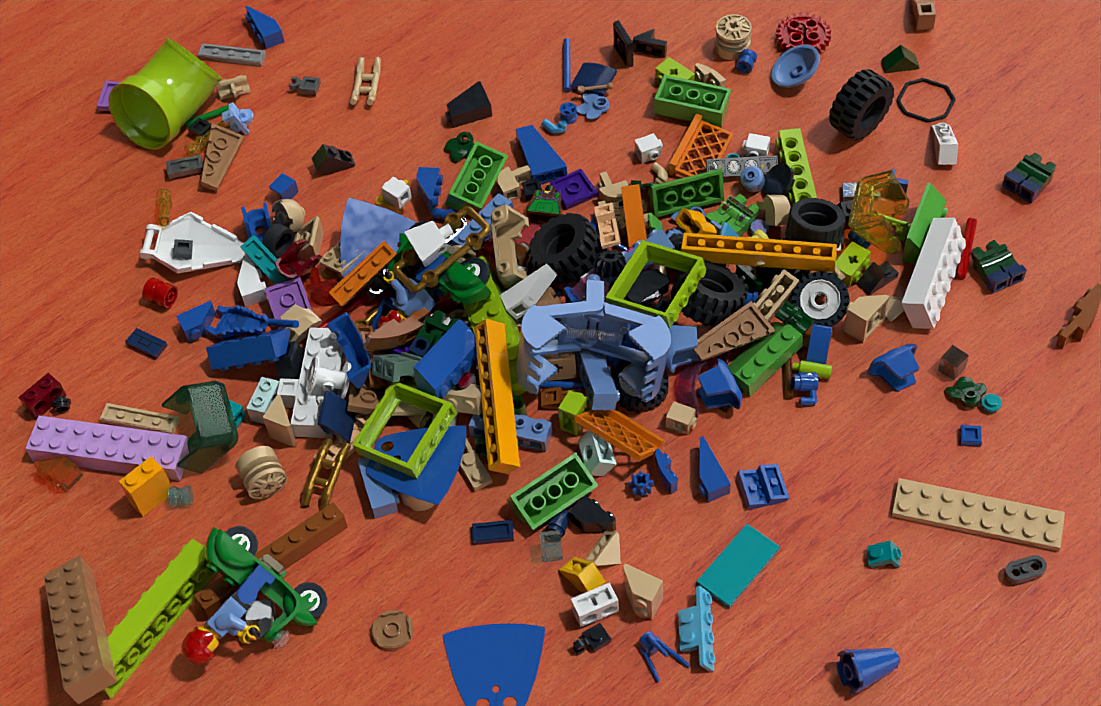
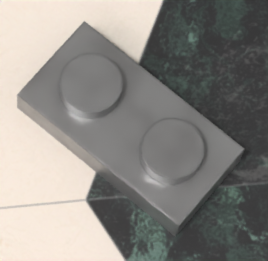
M200 154L166 162L169 179L203 172V162Z

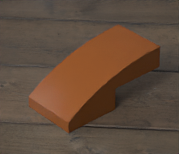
M561 387L542 389L541 407L558 410L569 390L562 391ZM580 388V389H572V390H571V391H573V392H580V393L583 394V391H582L581 388Z

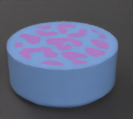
M764 220L752 222L751 234L759 229L768 235L769 225H766Z

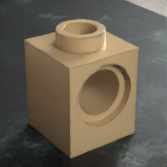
M673 402L666 416V428L688 435L691 428L694 429L697 424L698 418L695 417L696 409Z

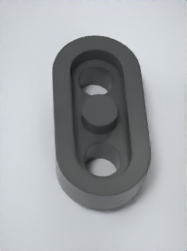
M1038 555L1028 556L1010 562L1006 566L1004 575L1010 583L1020 584L1043 576L1047 564Z

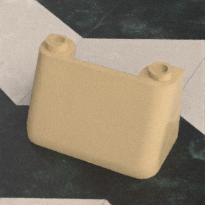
M505 204L495 208L491 213L490 219L499 284L501 289H510L528 277L525 270L518 271L514 240L522 238L521 231L524 227H529L527 217Z

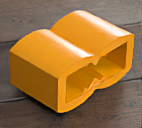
M682 208L675 218L679 227L685 229L686 233L717 234L715 227L711 223L706 222V218L699 211Z

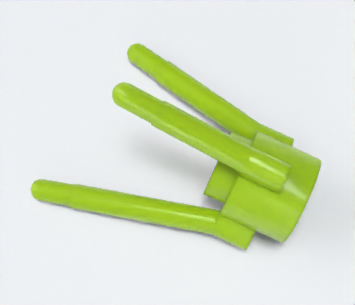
M876 212L872 213L873 216L881 218L878 219L879 223L895 226V234H898L895 237L874 239L873 243L896 240L905 241L912 223Z

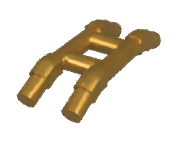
M330 438L325 439L323 445L318 450L308 482H306L304 487L303 505H310L315 485L325 487L320 509L322 510L329 505L340 470L351 448L350 444L344 443L335 461H331L325 458L333 441ZM322 466L332 469L329 480L318 477Z

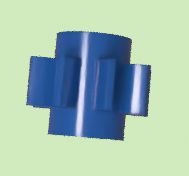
M641 471L636 475L632 474V481L629 482V488H633L632 494H637L641 498L647 493L651 494L654 480H650V474H645Z

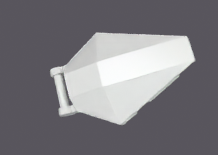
M189 212L178 217V219L172 220L171 223L161 226L148 224L145 229L146 237L143 248L139 253L140 258L155 259L176 273L242 263L245 255L240 248L244 242L238 240L236 235L215 224H208L203 221L202 217L193 212ZM158 234L155 250H151L153 235ZM174 239L193 240L192 259L173 258Z

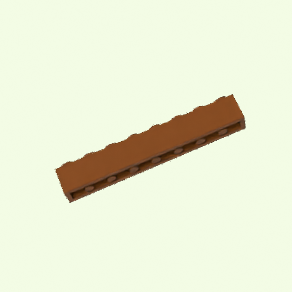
M332 502L257 552L255 557L260 559L265 554H268L284 567L283 570H286L348 528L345 516ZM221 576L194 594L199 606L208 618L239 588L235 585L234 587L228 585L223 580L224 576Z

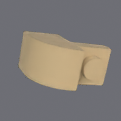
M528 165L513 171L509 167L504 168L498 175L499 194L511 201L521 198L520 186L522 182L531 180V170Z
M607 172L600 173V181H598L599 200L605 201L607 204L623 199L621 187L629 186L627 181L612 184Z
M766 195L764 201H756L759 209L766 210V225H787L791 207L786 196Z

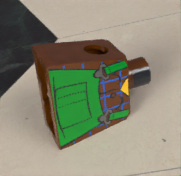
M547 185L545 190H536L526 210L530 223L546 224L549 222V219L556 218L557 215L561 214V193L555 192L556 188L554 186Z

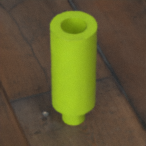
M801 360V363L793 362L792 370L799 371V373L816 372L818 378L830 379L832 365Z

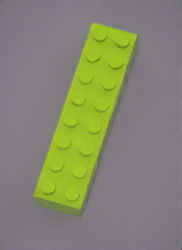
M482 255L479 258L484 260L490 269V278L486 286L492 292V295L482 301L468 305L463 304L474 334V327L485 319L505 324L512 396H519L527 391L519 384L515 374L520 332L513 316L506 310L500 295L503 291L494 269Z
M194 539L185 544L179 555L170 561L167 569L155 579L149 590L141 595L138 603L129 609L126 617L113 628L112 633L108 636V642L117 682L100 691L108 698L112 699L196 599L194 594L205 588L216 575L207 567L208 563L205 559L204 545Z

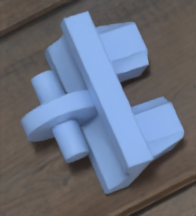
M234 103L228 104L229 110L222 113L223 121L226 124L232 122L230 123V128L233 132L238 133L242 131L245 135L249 134L250 131L247 129V125L252 122L253 112L250 109L239 110Z

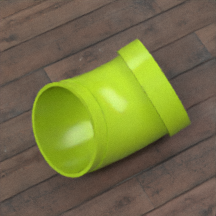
M167 37L163 45L158 48L150 60L135 75L126 77L112 88L108 99L109 109L119 129L131 141L147 149H160L178 135L180 128L208 99L219 81L221 82L222 77L195 55Z

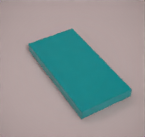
M746 524L699 577L696 585L704 588L710 595L730 608L780 551V546L749 524Z

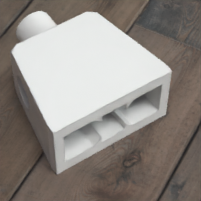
M430 221L405 231V234L423 265L427 267L448 250L449 246L445 238L451 236L454 232L449 224L438 229L435 222Z

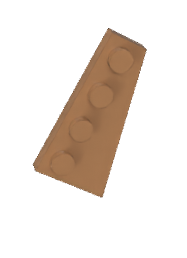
M750 301L697 339L698 347L692 349V351L703 362L775 333V329L753 302Z

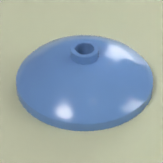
M799 45L787 50L777 59L772 68L773 81L783 88L796 87L805 83L814 75L819 66L820 55L818 51L810 45Z

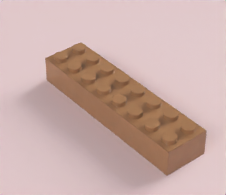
M79 555L44 575L63 687L78 704L117 682L92 568Z

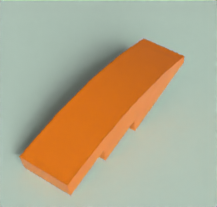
M639 184L621 187L629 249L637 241H645L647 239Z

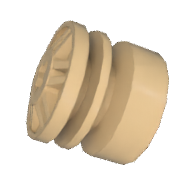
M736 14L726 15L718 20L715 33L716 53L726 60H738L742 50L751 48V22L747 18Z
M269 446L252 448L241 455L236 461L235 468L249 496L254 499H263L276 494L287 482V475L282 465L279 464L274 450Z

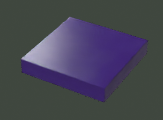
M582 169L550 182V185L556 188L555 192L561 193V203L566 210L598 197L597 190Z

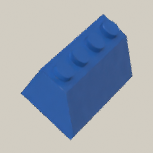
M458 319L413 367L417 390L442 399L459 382L460 378L470 370L471 366L478 361L475 335L462 320Z
M290 328L227 339L206 347L211 369L226 371L231 369V366L242 368L247 366V363H251L253 366L263 363V360H268V363L278 361L279 356L286 354Z

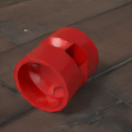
M152 277L145 283L142 296L147 301L170 308L177 299L178 289L172 284L164 283L162 280Z

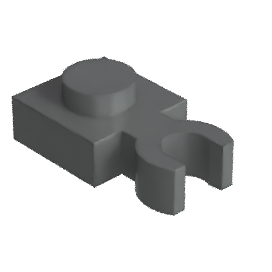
M303 76L302 80L298 77H291L293 84H289V89L291 91L299 89L302 94L317 95L321 81L320 78Z

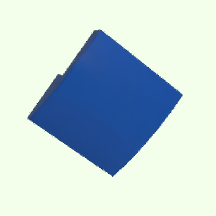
M778 464L759 465L757 469L739 470L736 474L747 509L775 505L790 498Z

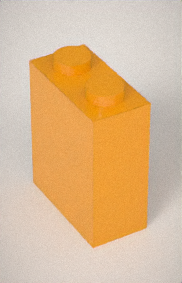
M152 456L119 480L130 504L142 517L174 493L163 467Z

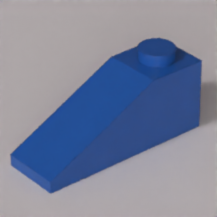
M704 436L700 437L698 490L702 497L705 496L706 500L711 502L730 494L731 483Z

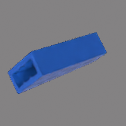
M533 125L515 129L517 143L525 165H528L531 170V180L539 179L542 185L567 175L566 163Z

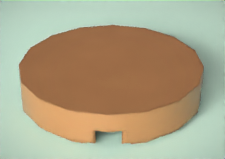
M388 610L381 613L372 624V636L375 643L381 649L397 651L403 649L411 642L414 636V626L411 618L402 611Z

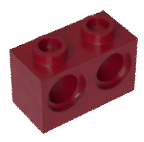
M47 373L18 398L24 409L37 420L38 416L44 415L52 408L51 402L56 397L66 396V393L60 382Z

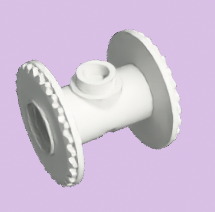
M317 355L314 356L308 370L306 392L311 394L316 384L320 385L323 391L331 392L334 389H338L337 395L344 399L350 383L346 372L351 369V364L346 362L342 371L329 370L328 368L319 367L320 358Z

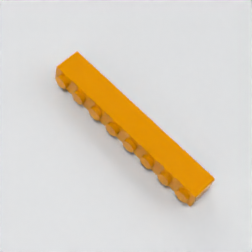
M684 233L681 248L682 252L702 257L704 262L707 260L711 261V263L835 272L837 244Z
M485 319L476 325L474 330L488 469L509 474L520 467L505 324Z

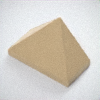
M889 296L886 317L890 321H893L905 311L901 304L904 297Z
M604 532L585 560L593 562L595 566L621 564L618 532Z

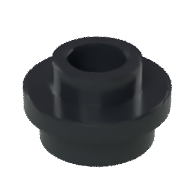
M59 396L51 402V405L56 412L67 411L70 409L71 399L66 398V396Z

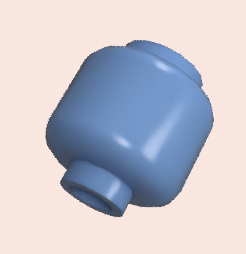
M749 166L741 173L740 180L745 190L757 192L764 186V174L758 167Z

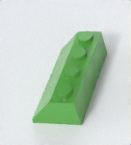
M664 75L654 98V114L692 122L697 113L703 116L702 120L722 128L732 89Z
M476 141L448 194L446 206L457 211L463 207H471L475 211H481L508 155Z
M722 169L651 186L648 190L649 207L654 216L660 217L680 212L682 208L691 209L724 201Z
M930 183L926 185L906 238L902 261L912 264L917 263L933 218H946L948 209L945 208L947 200Z
M773 322L771 326L775 329V333L753 341L728 365L739 389L749 397L803 346L802 334L788 323Z
M574 453L509 496L506 501L516 516L533 531L599 485L577 453Z

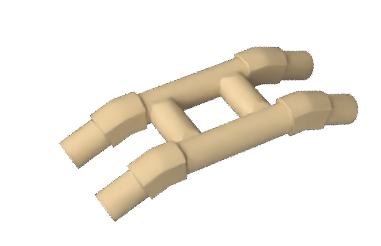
M358 57L356 78L350 104L355 105L357 103L360 93H369L367 104L373 105L376 100L381 73V58H374L373 74H364V58ZM362 81H372L371 87L361 86Z

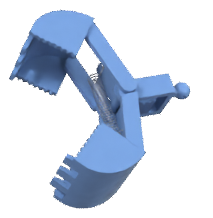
M590 274L587 277L583 302L536 306L534 304L527 310L521 324L515 368L516 378L525 390L537 395L540 385H543V382L553 377V374H556L558 370L557 367L541 355L580 351L581 347H584L588 350L636 363L635 366L618 374V378L622 379V382H625V385H628V388L635 392V395H638L641 401L646 403L652 400L660 390L671 344L670 330L660 316L653 317L605 303L604 281H600L598 275ZM554 318H562V320L558 322ZM628 323L639 327L630 331L629 328L625 327V324ZM628 333L629 339H632V342H635L642 351L622 346L623 335ZM558 334H559L558 340H551V339H554L555 337H558Z

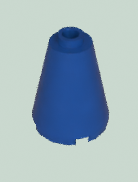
M892 648L845 649L837 654V656H840V661L836 662V667L842 684L844 686L848 685L851 689L848 691L855 694L896 670L900 663V657Z

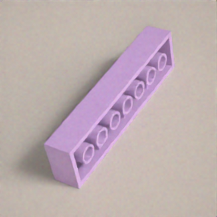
M38 416L25 449L32 461L124 474L130 473L152 456L163 467L169 480L181 481L192 446L185 435Z

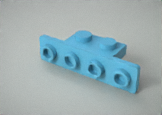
M698 586L696 587L697 606L678 611L680 650L686 653L699 649L700 666L711 672L714 671L715 655L713 653L714 636L712 633L713 616L710 606L712 597L708 591Z

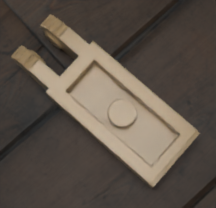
M466 439L465 449L467 453L462 456L460 468L473 490L477 491L493 482L475 450L472 449Z

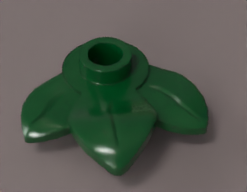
M461 132L456 138L446 142L444 150L451 151V157L454 163H457L465 156H469L475 144L473 143L474 138L469 132Z
M631 180V183H628L629 186L639 184L640 192L643 191V188L657 185L655 182L641 184L642 181Z
M965 376L958 379L957 386L946 388L947 394L952 399L961 400L963 405L969 408L976 407L981 401V396L986 394L987 391L984 383L975 384L971 378Z

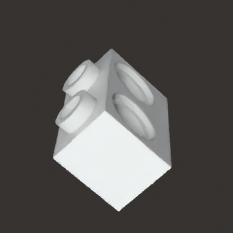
M610 583L571 599L572 611L580 628L619 611L618 598Z

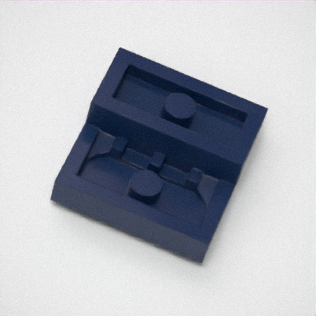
M583 63L570 87L573 91H578V86L607 85L612 83L617 70L602 64ZM603 88L586 91H588V93L597 94L598 96H605L608 89Z
M325 391L317 424L327 435L334 434L342 444H349L356 413L347 411L348 402L333 392Z

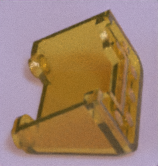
M892 170L863 177L857 182L848 222L850 229L855 234L885 254L899 253L901 242L899 239L893 238L891 234L893 222L887 221L884 215L892 218L903 215L907 211L910 202Z

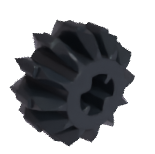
M609 249L608 251L601 250L600 253H597L593 262L597 275L603 278L609 277L610 279L612 277L618 278L626 266V260L622 252H617V250L610 251Z

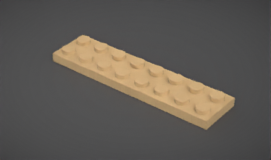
M899 478L892 517L1059 552L1065 512Z

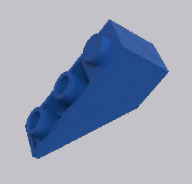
M245 6L247 11L245 14L248 23H251L254 34L257 33L260 44L263 43L265 48L268 49L285 42L282 30L275 19L249 6Z
M419 167L416 176L417 192L429 212L434 214L435 207H438L439 203L438 196H441V186H443L444 177L440 175V168Z

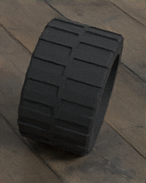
M817 198L801 199L790 208L785 232L786 240L837 244V248H839L846 216L843 210L833 204V202Z

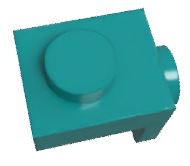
M891 540L867 546L868 565L874 568L890 563L896 568L900 567L902 553L900 548Z

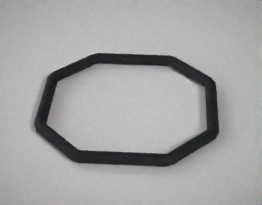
M920 78L905 83L897 98V103L905 115L926 122H932L946 118L956 99L947 85L926 78ZM924 81L946 88L952 101L945 114L928 119L907 112L900 100L908 85Z

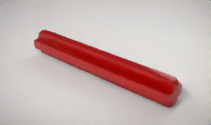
M970 217L966 222L963 237L966 241V246L961 253V260L956 270V278H966L977 225V219Z

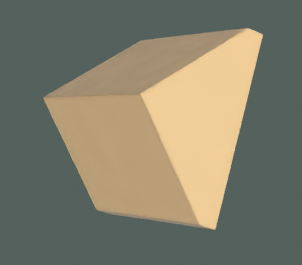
M318 216L307 222L295 233L294 242L301 239L307 240V243L297 255L305 262L310 257L320 253L324 232Z
M277 395L262 417L271 439L296 447L297 443L281 395Z

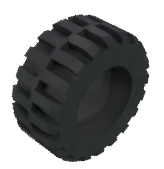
M871 69L855 73L842 86L840 92L838 91L835 100L832 102V108L829 111V120L832 127L851 140H860L865 138L866 135L871 134L878 127V124L883 121L884 116L889 111V107L892 105V99L894 98L892 83Z
M566 213V215H557L556 218H551L549 222L541 225L540 230L534 233V238L530 241L531 246H529L528 253L529 260L536 270L548 264L557 274L552 284L560 285L561 283L565 285L569 282L578 281V278L594 268V258L597 253L601 252L602 246L599 234L586 217L576 213Z
M706 260L704 262L706 267L705 276L700 279L695 292H692L687 305L681 311L684 316L690 317L696 323L700 322L705 326L711 325L716 327L744 306L748 294L744 281L739 279L735 272H731L727 267H722L721 264H714ZM678 272L671 290L672 300L689 273Z

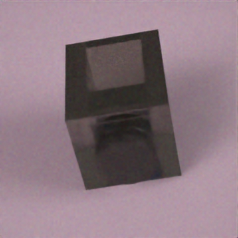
M952 345L941 357L938 370L952 380H955L966 368L969 355Z

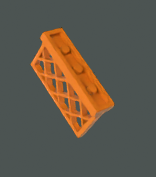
M696 113L669 163L668 174L673 176L676 173L686 178L698 175L697 173H706L704 161L706 159H721L734 133L702 120L703 116ZM702 127L709 129L711 133L703 134ZM723 135L728 138L727 140L719 141L717 136ZM713 137L716 143L708 144L706 138ZM702 140L704 145L697 147L695 141ZM718 147L720 152L713 154L711 148ZM707 149L709 155L702 157L699 151ZM695 152L698 158L690 159L688 154ZM700 162L703 168L695 169L693 163ZM689 165L691 170L684 171L680 168L681 166Z
M383 241L329 293L342 307L345 306L378 273L390 264L397 256V253Z
M616 409L606 411L589 410L576 415L574 419L578 424L638 461L649 456L655 459V450L659 449L661 451L665 443L663 438Z

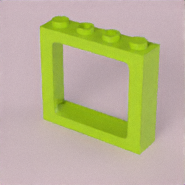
M642 240L606 295V301L608 304L653 317L660 316L668 328H671L673 323L678 320L682 308L687 305L692 292H695L698 282L705 276L706 267L702 257ZM648 262L689 273L666 312L623 300Z
M392 382L390 387L386 389L381 401L375 406V410L370 418L366 420L360 434L355 437L353 447L359 455L417 479L456 417L457 411L453 404L399 382ZM401 402L436 415L407 463L372 449V445Z

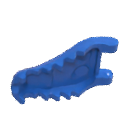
M218 306L216 313L222 316L216 328L206 326L204 332L218 339L246 333L260 334L266 330L269 319L266 314H255L253 310L245 309L243 306Z

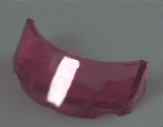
M731 350L703 362L699 360L685 364L677 375L674 386L676 401L679 404L696 409V418H698L702 410L695 392L698 376L702 373L704 367L709 369L716 367L718 359H721L728 365L731 360Z

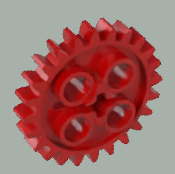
M800 12L799 16L793 13L792 18L787 16L786 20L782 19L781 23H778V28H776L777 44L781 45V49L786 48V51L795 46L804 45L802 25L804 27L805 44L813 46L819 54L821 50L825 51L826 46H829L831 41L830 25H826V20L821 21V17L815 18V14L809 16L808 12L805 15Z

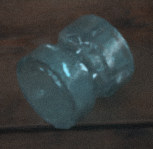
M190 485L183 486L182 488L176 486L169 487L168 498L170 506L175 507L179 504H184L185 506L192 505V487Z

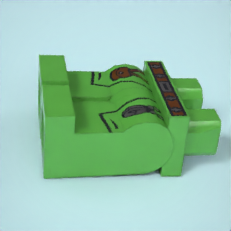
M741 194L735 198L730 195L727 201H724L713 213L709 212L705 218L706 222L710 223L714 220L721 226L724 222L728 223L741 237L751 227L752 222L755 221L759 214V207L756 204L746 207L747 200Z

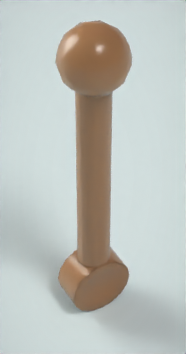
M608 83L607 85L590 87L578 86V92L583 93L586 90L603 88L612 89L613 84Z

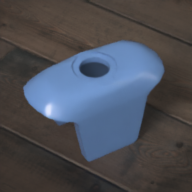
M672 325L669 328L671 344L666 367L672 373L677 366L700 360L692 351V349L698 347L697 329L695 326Z

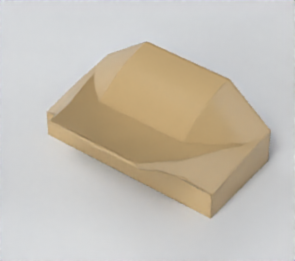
M296 304L280 316V319L299 321L298 328H290L288 342L296 341L300 343L308 336L310 327L317 328L322 324V320L314 312Z

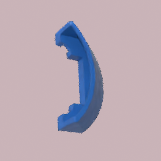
M344 313L327 325L329 330L336 334V340L342 347L347 361L351 364V369L346 372L348 379L359 389L364 386L371 368V360L368 350L363 349L365 343L348 313Z

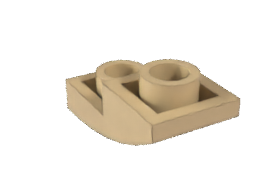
M699 63L695 64L694 73L695 79L698 82L726 88V79L708 66Z

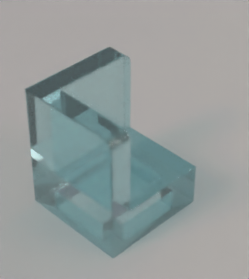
M560 531L540 532L542 561L563 560Z

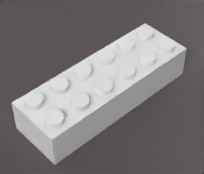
M933 218L901 303L912 328L934 329L937 321L940 319V311L942 306L945 305V297L947 292L950 291L952 278L955 277L957 264L960 263L962 250L966 246V241L962 237L960 226L955 218Z
M309 328L290 423L294 437L333 438V434L327 435L317 424L325 391L322 390L320 385L315 384L311 394L306 392L308 370L314 356L317 355L320 358L319 367L328 368L329 370L342 371L347 362L344 351L336 340V334L332 333L329 328ZM334 389L331 392L337 395L338 389Z

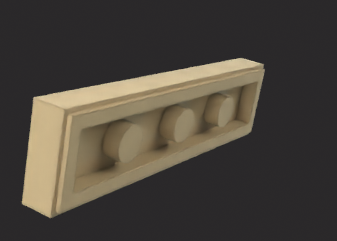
M106 403L100 417L102 423L174 434L180 421L178 416Z

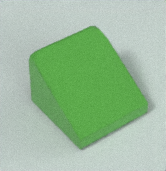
M648 213L647 225L649 233L655 229L657 231L663 230L661 221L652 213Z

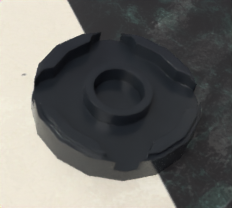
M784 163L772 167L764 177L763 191L765 194L785 196L794 185V170Z

